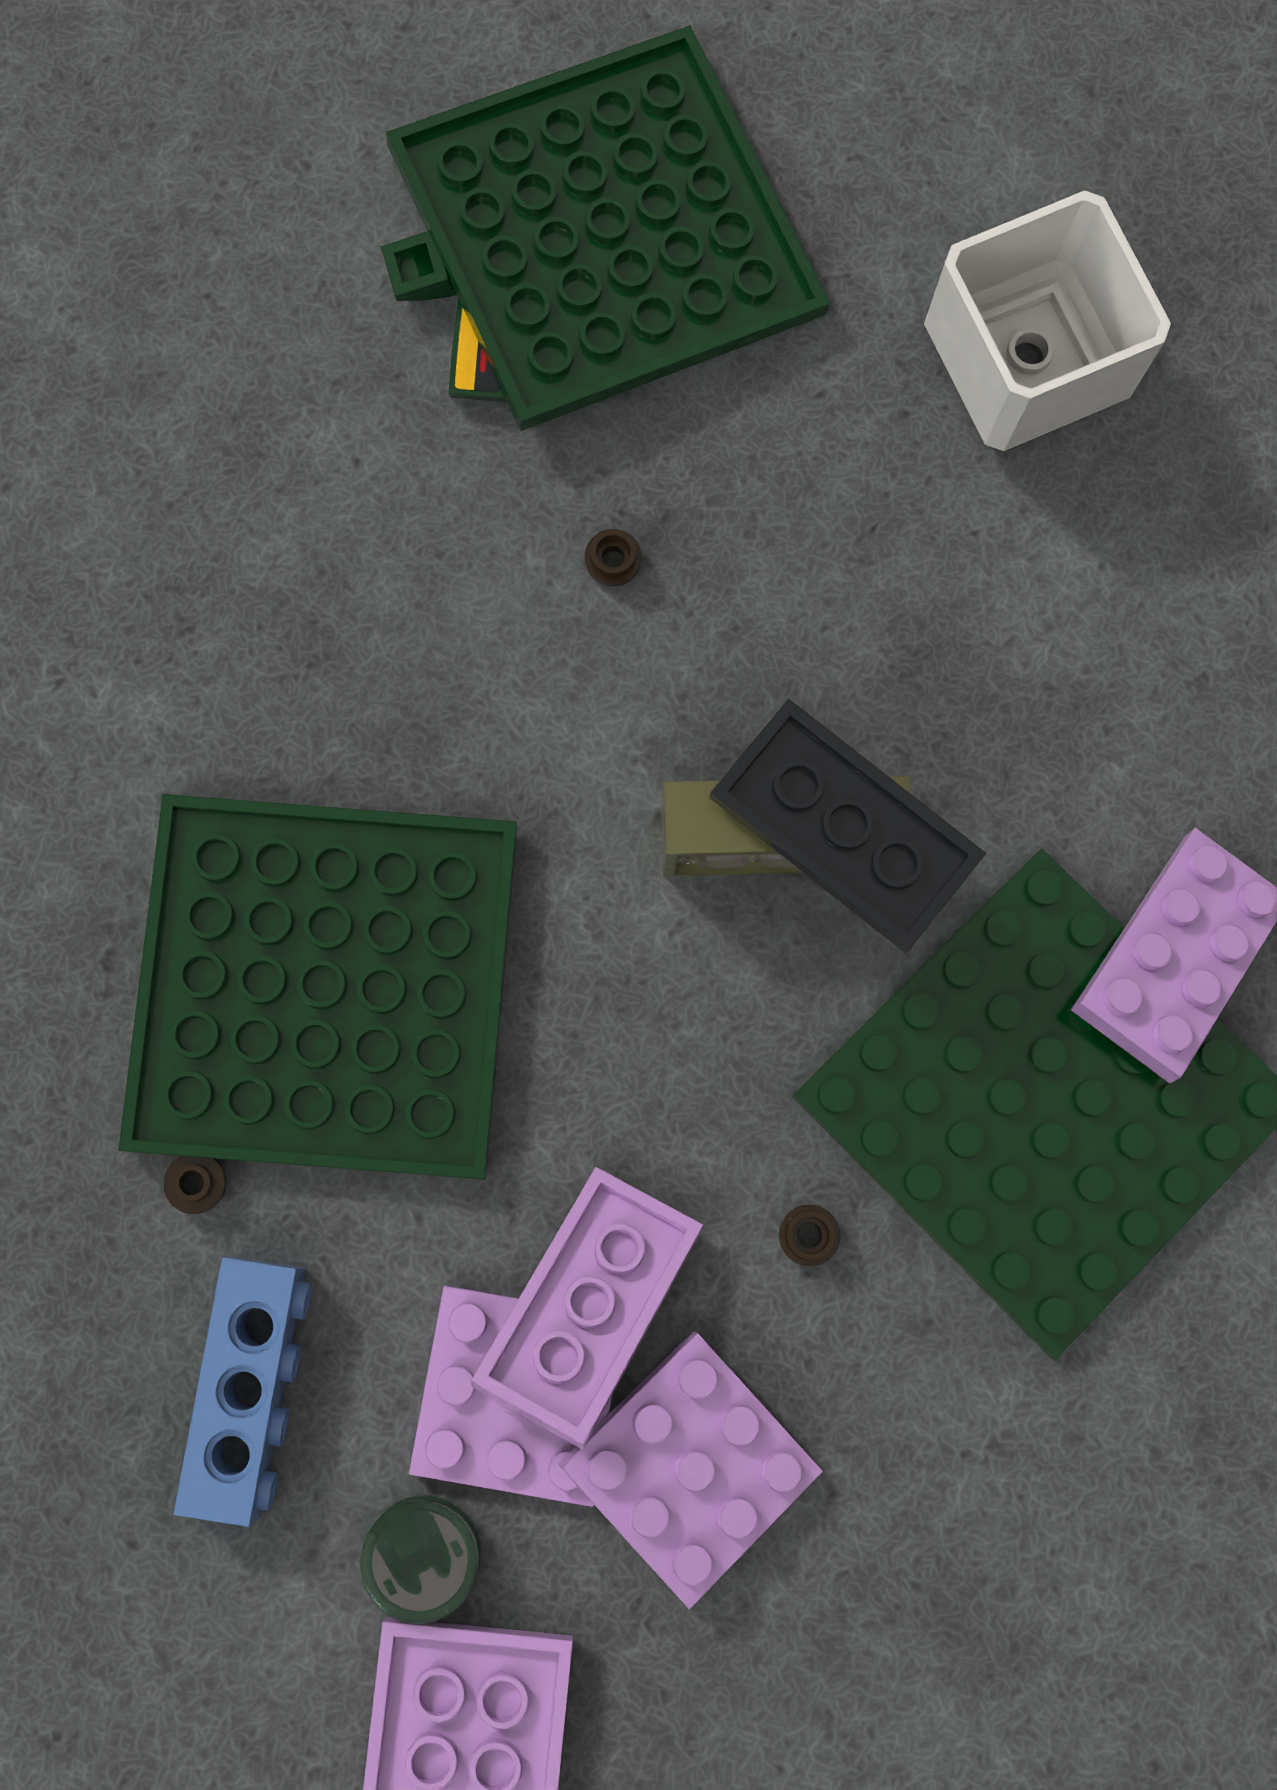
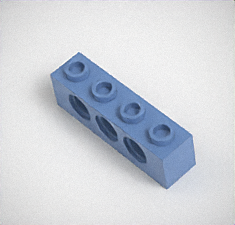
M222 1257L173 1515L250 1527L260 1519L261 1510H271L278 1482V1473L269 1471L273 1446L282 1447L289 1422V1408L280 1407L285 1382H294L301 1354V1346L292 1344L296 1319L305 1320L312 1294V1283L303 1282L305 1268L239 1257ZM255 1308L265 1310L273 1321L272 1335L264 1344L253 1341L245 1329L247 1316ZM241 1372L252 1373L260 1381L262 1393L255 1406L242 1404L234 1394V1382ZM228 1436L239 1437L247 1444L250 1451V1459L245 1469L232 1468L223 1459L222 1446Z

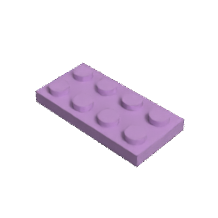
M1194 828L1184 836L1071 1010L1168 1083L1178 1080L1185 1072L1277 922V887L1197 828Z
M595 1167L473 1376L471 1386L583 1449L697 1241L703 1224Z

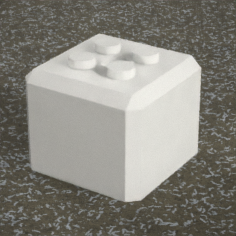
M1084 190L951 245L924 325L984 444L1001 451H1006L1129 399L1164 344L1171 322L1107 201L1102 196ZM1022 343L1033 344L1041 350L1043 361L1037 364L1025 363L1016 355L1015 347Z

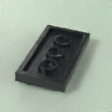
M789 698L715 786L709 797L905 954L912 948L986 855L985 851Z

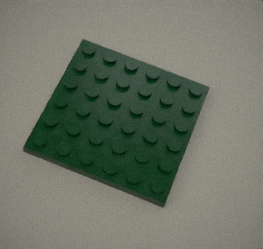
M691 25L386 132L387 146L425 228L437 249L446 273L520 431L827 314L830 302Z
M162 794L118 1151L486 1180L518 829L517 821Z
M1041 848L792 1097L1051 1359L1056 1360L1277 1128V1075L1217 1018L1181 1078L1168 1083L1074 1013L1071 1009L1124 930V927Z

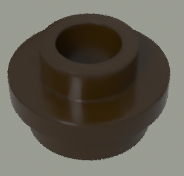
M618 529L601 531L587 544L585 550L587 571L594 580L603 585H624L630 582L640 570L642 562L641 548L636 539L625 531ZM608 552H618L623 556L624 561L617 567H610L602 559Z
M180 1156L171 1163L166 1171L164 1192L170 1204L177 1210L188 1214H201L213 1209L223 1198L227 1183L226 1174L222 1165L216 1159ZM193 1171L199 1172L204 1180L202 1190L195 1195L189 1194L184 1187L186 1176Z
M802 1205L792 1209L783 1218L779 1228V1242L785 1255L793 1262L803 1266H818L827 1262L837 1251L840 1242V1230L836 1219L826 1209L817 1205ZM806 1223L815 1225L820 1232L818 1243L810 1248L803 1246L798 1240V1231Z

